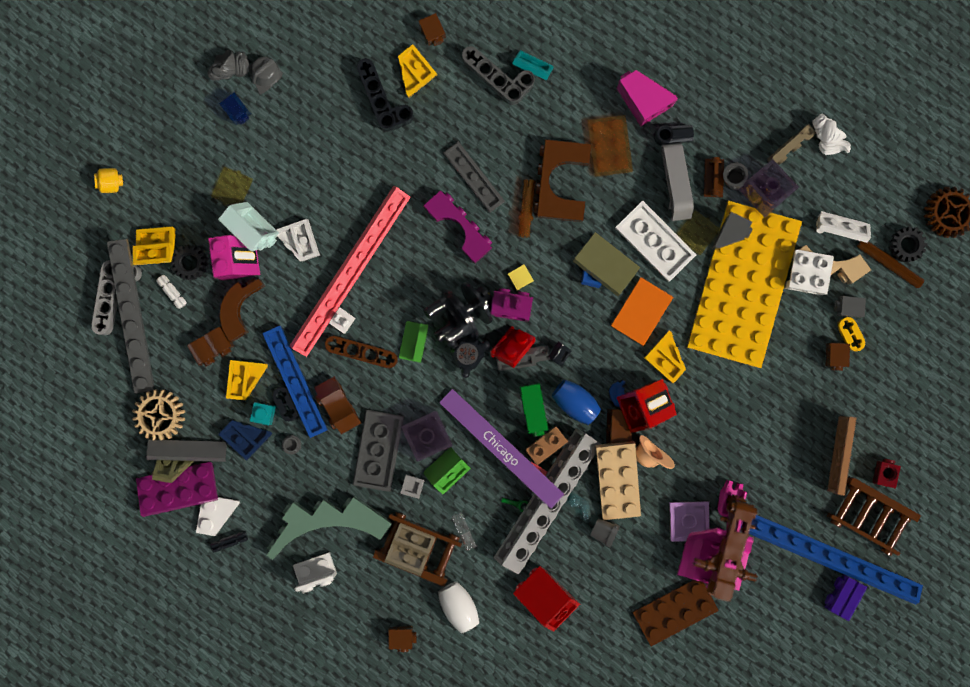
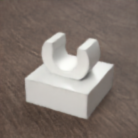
M339 307L329 324L346 334L356 318Z

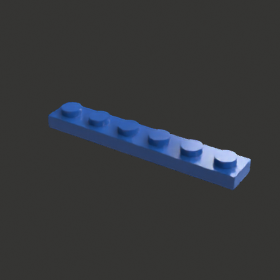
M277 326L264 332L263 336L309 437L312 438L327 431L328 428L291 347H289L290 344L282 327Z

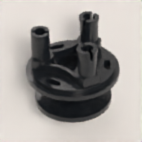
M464 282L461 284V291L468 303L465 306L452 292L444 290L442 291V296L437 301L423 309L429 319L442 310L445 311L448 318L447 324L434 332V336L436 339L439 338L438 341L440 343L445 339L451 345L463 335L469 339H477L479 336L478 330L470 316V313L473 311L485 324L492 322V315L489 311L492 306V297L484 287L481 286L474 289L469 283Z

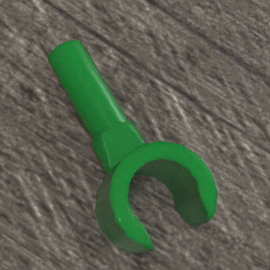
M502 498V503L513 505L521 512L524 511V509L520 508L521 504H528L525 500L518 502Z

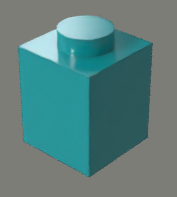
M254 402L250 421L268 426L272 425L276 406Z

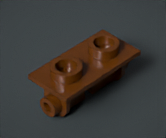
M720 157L705 159L704 197L723 198L724 159H720Z

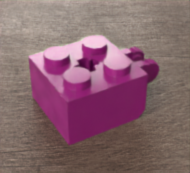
M499 288V291H494L491 315L529 322L533 297H529L530 293L518 291L517 294H510V290Z

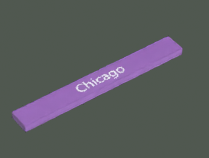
M452 389L441 400L440 404L551 509L565 495L456 391Z

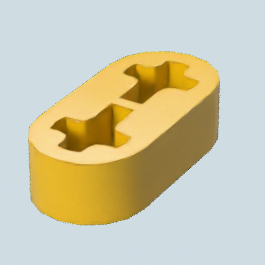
M851 317L842 318L838 322V330L845 344H850L851 351H861L865 346V339L856 321ZM844 321L852 324L849 327L852 333H849L848 329H843ZM852 335L854 336L855 340H860L858 348L856 346L851 345V343L854 342L851 337Z

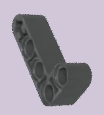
M466 47L462 52V60L465 66L510 105L518 104L534 86V74L528 70L519 73L512 81L475 47ZM467 54L470 56L474 54L475 61L471 58L467 60ZM487 66L490 68V71L484 74L480 72V68ZM523 77L530 78L531 83L528 85L522 84L521 79ZM499 78L504 81V84L496 86L494 81ZM511 91H515L519 96L516 99H511L508 94Z

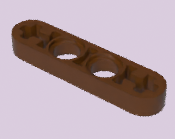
M331 336L325 341L326 349L334 354L385 368H393L398 362L397 355L388 350L337 336ZM336 339V343L343 345V341H346L343 349L344 353H340L341 348L338 347L332 350L329 342H333ZM351 344H355L358 348L355 355H350L347 352V348ZM373 349L376 352L374 360L366 358L367 350ZM379 351L383 352L382 356L388 357L391 354L392 359H395L394 363L386 365L387 362L381 359V363H377L380 355Z

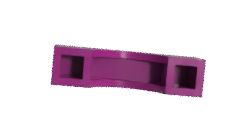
M439 191L424 205V208L437 222L453 220L461 225L466 235L462 250L476 264L492 250L490 246L492 244L491 240L486 235H480L478 232L479 227L473 221L469 222L465 218L467 214L460 206L458 208L452 203L454 199L447 192L444 194L442 191Z

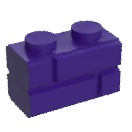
M843 574L842 577L839 576L834 583L836 588L833 593L826 597L825 608L850 621L868 587Z

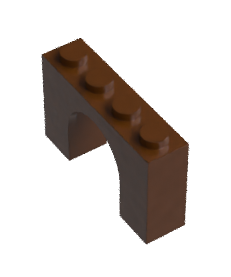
M545 140V144L541 145L540 156H543V163L538 166V175H541V183L537 182L536 194H539V202L535 201L534 213H537V218L583 222L585 201L566 200L556 196L550 188L549 176L556 167L563 164L588 166L591 144Z

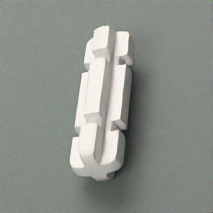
M165 275L160 276L156 280L158 285L163 287L162 290L170 300L174 301V305L178 309L186 305L184 298L180 297V293L172 283H169V279Z

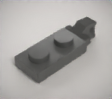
M548 346L530 348L515 368L496 358L498 370L503 371L536 366V363L539 361L550 360L548 358Z

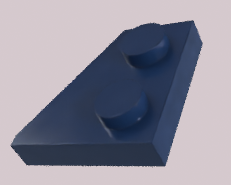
M232 420L218 435L247 461L266 442L272 433Z

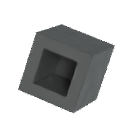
M838 297L834 304V311L837 312V316L864 318L866 298Z

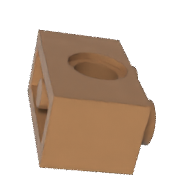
M554 426L525 450L534 462L539 465L568 441L557 426Z

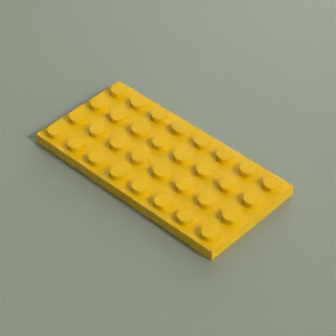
M728 201L721 227L727 215L733 212L752 221L750 227L753 229L748 238L714 250L687 348L762 368L802 221Z

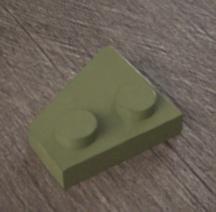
M157 460L152 480L172 483L194 461Z

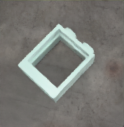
M248 202L229 205L218 219L251 252L262 250L266 247L270 248L277 241L275 238L279 232Z

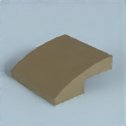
M400 523L385 562L421 576L436 537Z

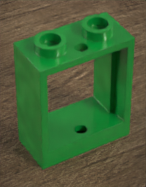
M540 384L520 387L528 433H532V436L544 435V431L548 430Z

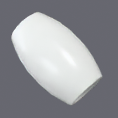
M457 581L448 584L438 591L440 604L445 616L460 633L467 632L479 624L478 612L471 596Z

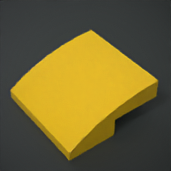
M174 227L136 230V246H133V265L171 262L174 253L176 229Z

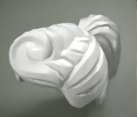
M819 114L812 123L817 138L821 140L819 143L820 151L825 155L836 154L841 151L849 153L851 145L848 141L843 140L846 138V134L837 128L836 121H832V119L827 118L824 114Z

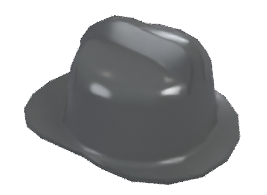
M266 56L259 57L249 66L252 83L256 85L259 94L268 91L279 81L283 74L277 63Z

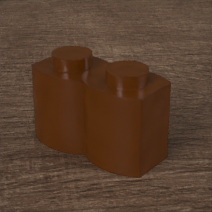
M222 326L187 345L198 366L204 364L205 367L215 362L214 358L221 355V357L230 354L232 352L231 348L234 347L233 343L229 342Z

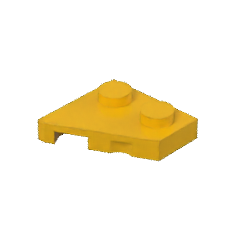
M413 44L398 56L408 98L437 76V73Z
M670 330L644 357L672 384L686 370Z
M230 360L226 398L247 400L267 369L268 364Z

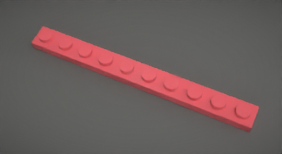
M396 186L392 187L289 347L305 357L308 356L410 199L409 195Z

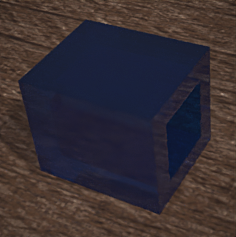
M235 92L219 103L235 125L238 123L241 125L248 121V116L251 113Z

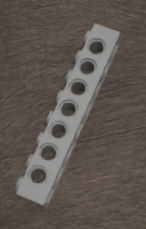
M575 429L546 474V477L565 495L551 509L534 493L495 554L494 559L519 575L531 554L536 550V546L546 534L550 524L556 518L557 513L567 501L571 491L577 485L578 480L588 468L592 458L596 455V445H601V443L581 430Z

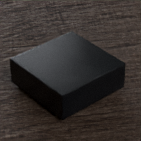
M558 341L548 358L563 366L572 350Z

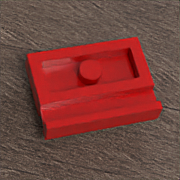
M511 326L491 350V357H496L499 361L515 368L535 343V337L520 329L516 330L514 326Z

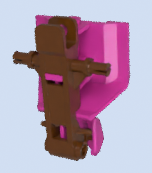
M726 480L724 487L720 490L718 503L719 515L724 516L720 517V520L727 522L726 530L715 528L690 533L686 540L677 575L707 584V593L724 601L732 599L734 590H740L742 581L750 580L756 582L757 580L755 579L757 574L747 572L745 569L753 543V537H749L748 534L750 529H755V526L751 525L752 519H755L757 515V508L746 503L747 492L743 491V484L737 483L736 487L732 489L733 482Z

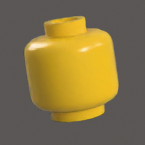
M101 168L97 173H94L95 189H98L100 193H116L119 190V186H123L122 174H118L115 168Z

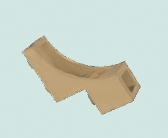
M807 245L798 249L802 251L812 252ZM857 255L846 261H833L831 275L838 270L839 279L843 283L852 284L871 271L862 256Z

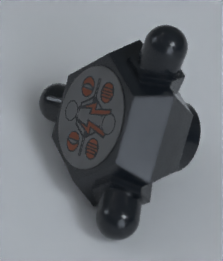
M460 337L451 345L447 343L451 347L450 354L457 368H460L461 375L464 378L469 377L470 371L477 367L485 356V350L490 347L488 341L481 342L478 339L473 340Z

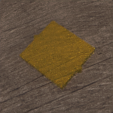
M224 167L211 197L224 202V205L243 203L253 179L241 174L240 171L236 172Z
M695 210L692 213L691 219L686 221L677 235L689 248L701 255L720 228L709 221L708 217L705 218Z

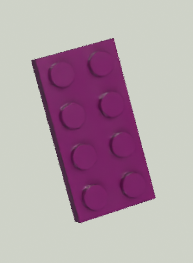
M212 462L188 467L172 483L152 480V475L136 478L140 515L142 517L218 500Z

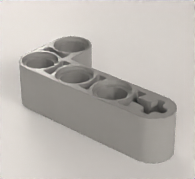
M682 142L662 144V157L670 196L669 209L672 210L671 221L691 219L693 197Z
M110 261L104 262L101 267L92 319V330L98 335H108L113 331L118 304L113 274L109 273ZM133 265L135 280L138 281L142 276V271L138 266ZM112 284L113 290L108 294L106 286ZM105 303H108L110 308L109 311L105 313L103 311V305ZM101 315H102V316H108V319L100 318V317H101ZM100 324L106 325V328L102 329L99 328Z

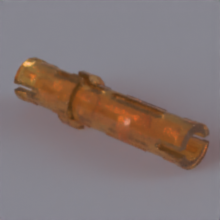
M524 179L521 215L518 217L520 220L518 237L524 238L525 236L530 238L536 181L530 179L529 182L528 179Z

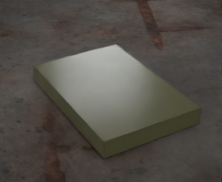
M596 232L573 260L574 263L616 296L622 293L641 268Z

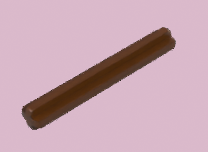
M859 241L857 244L860 250L914 287L920 288L923 285V278L869 241L868 243Z

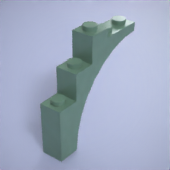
M356 496L353 499H347L343 505L344 511L326 499L322 502L318 501L312 509L315 511L314 514L295 501L292 505L289 503L282 513L285 515L282 519L288 525L284 523L278 531L280 536L276 541L274 539L267 547L269 552L266 556L273 560L293 539L308 531L322 527L341 526L355 528L381 540L392 524V521Z

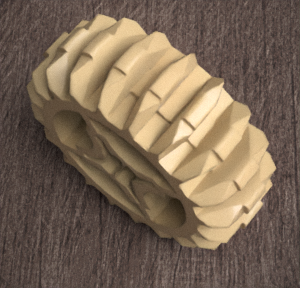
M156 389L153 390V395L151 392H146V397L140 396L142 403H135L139 409L133 410V413H137V417L132 419L133 421L138 420L139 423L135 424L134 427H141L139 433L143 434L146 432V439H149L151 435L152 440H157L158 437L160 440H165V436L171 439V432L175 435L178 434V430L175 427H183L182 424L178 423L179 421H185L184 417H180V414H184L185 410H179L183 403L176 404L179 397L175 396L172 398V392H168L166 395V390H161L159 394V391ZM158 399V404L155 405L152 411L146 410L149 403ZM164 402L170 405L173 415L166 412ZM157 412H159V414H162V416H167V417H162V418H159V420H158V417L155 416V415H152V413H157ZM145 417H149L152 420L153 429L147 425ZM165 420H172L167 429L159 431Z

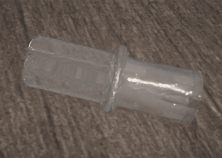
M457 513L453 515L452 519L459 533L457 536L460 535L465 551L477 547L470 532L471 528H468L463 514Z

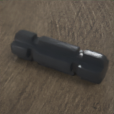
M246 531L237 533V535L234 534L220 541L212 542L210 544L211 550L215 553L221 551V549L239 544L238 542L243 543L248 540V535Z

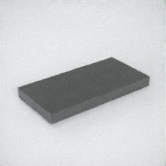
M366 410L353 480L354 486L391 492L404 416Z

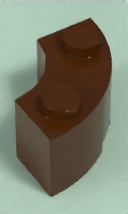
M335 376L314 387L317 392L315 398L320 406L323 405L330 416L329 423L333 429L337 428L343 434L361 424L355 409L348 401L346 393Z

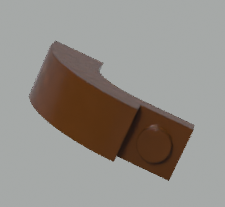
M253 278L245 283L246 287H243L242 283L238 282L226 293L220 308V322L229 342H234L249 332L241 319L240 309L247 297L265 287L261 279L256 280Z

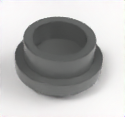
M289 435L284 438L282 448L287 454H296L301 449V441L297 436Z

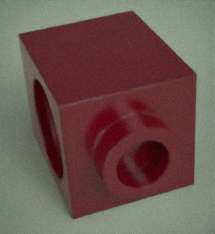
M885 458L883 462L877 461L872 483L896 489L901 466L895 465L894 460ZM889 468L890 475L887 478H885L883 475L884 469Z

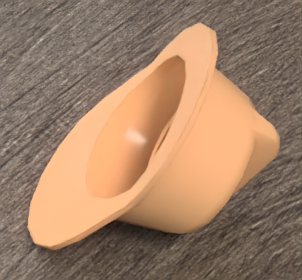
M643 435L639 437L640 443L636 447V459L642 466L651 468L660 464L669 469L674 468L675 464L669 455L654 445L647 437Z

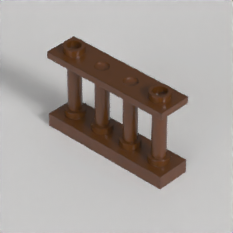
M849 476L847 484L850 485V491L836 516L828 513L827 517L831 518L830 523L839 528L843 525L882 547L880 551L889 556H892V554L899 556L900 552L893 549L906 524L910 523L911 520L918 522L921 515L856 478ZM862 492L867 495V500L854 524L851 525L843 521V518L856 495ZM878 501L884 504L882 507L883 511L870 535L859 529L873 504H876ZM896 511L900 513L899 518L901 519L887 544H884L877 540V537L890 513Z
M397 511L395 514L391 513L389 518L394 520L384 547L376 549L373 558L386 563L385 559L399 524L402 523L436 537L434 544L437 538L448 542L437 569L431 571L427 569L425 564L423 572L419 576L445 587L448 577L445 576L444 571L454 546L461 547L462 541L459 540L460 537L449 533L447 536L406 519V515Z

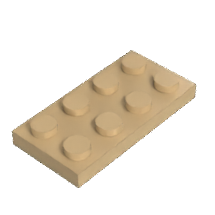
M635 442L596 445L602 519L611 520L641 516Z

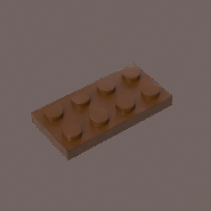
M691 580L632 612L652 647L719 610L711 595L707 593L705 583Z

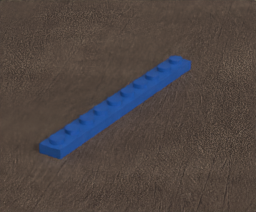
M756 515L755 519H752L751 525L755 526V529L749 530V534L915 605L920 602L923 585L761 516Z

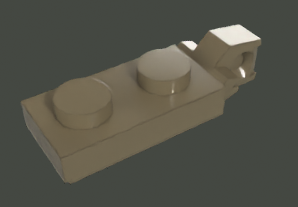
M807 124L767 158V161L771 165H780L788 158L786 155L790 151L795 152L802 146L800 142L810 140L816 132Z

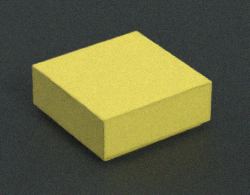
M525 265L508 273L516 290L534 281Z

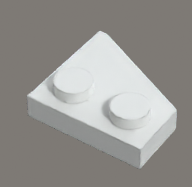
M308 219L276 229L279 232L277 237L294 253L299 261L303 262L320 256Z
M218 497L217 501L201 504L196 533L216 536L236 507H238L240 501Z

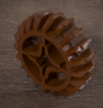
M944 187L943 190H936V194H931V199L926 201V204L929 206L923 209L929 212V214L924 215V218H930L926 225L933 224L930 231L933 232L938 229L937 236L943 234L944 238H949V236L956 238L957 235H964V231H970V200L968 199L970 194L963 195L964 189L957 191V187H952L951 189ZM947 197L956 199L960 204H953ZM941 202L940 206L942 210L941 213L938 215L937 208L939 203ZM957 208V210L953 211V214L944 216L949 210ZM964 210V217L962 222H960V212ZM941 220H947L953 227L944 225Z

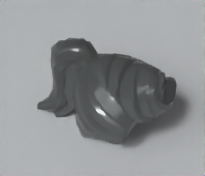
M229 49L223 55H216L214 63L207 71L209 78L213 81H219L221 79H229L233 75L243 77L248 74L249 62L245 52L238 51L234 54Z

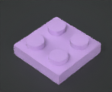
M708 501L669 502L671 542L686 541L690 533L710 530Z

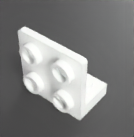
M795 250L790 280L786 281L785 289L826 295L828 293L834 257Z
M330 552L293 565L299 582L295 587L296 592L302 591V593L313 590V587L318 584L321 587L331 584V581L337 575Z

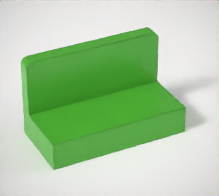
M410 321L406 322L399 354L400 359L421 363L429 325Z
M450 447L423 474L440 493L444 494L471 468Z

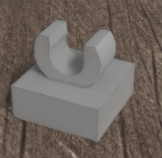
M406 474L400 494L419 499L424 479Z

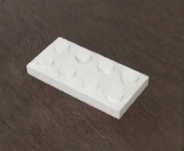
M644 201L615 227L668 282L696 256L682 239Z

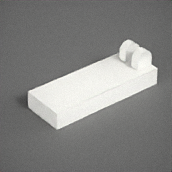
M822 211L818 216L816 222L818 233L828 232L866 243L871 238L870 224Z

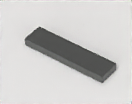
M459 141L443 153L489 213L505 202Z
M148 440L146 457L147 460L226 462L227 442Z

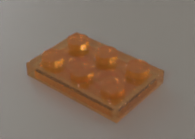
M626 115L588 120L595 177L633 172Z

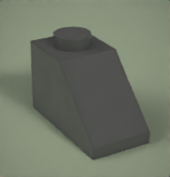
M730 212L711 249L717 250L748 238L753 229L750 227L752 221Z

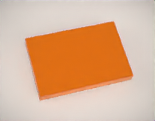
M641 277L611 324V327L644 346L672 301L673 296Z

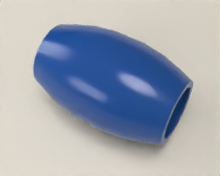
M563 380L552 394L554 401L560 409L580 423L589 425L601 411L594 397L583 387L571 381Z

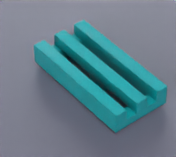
M521 50L512 63L546 81L554 68L553 65Z

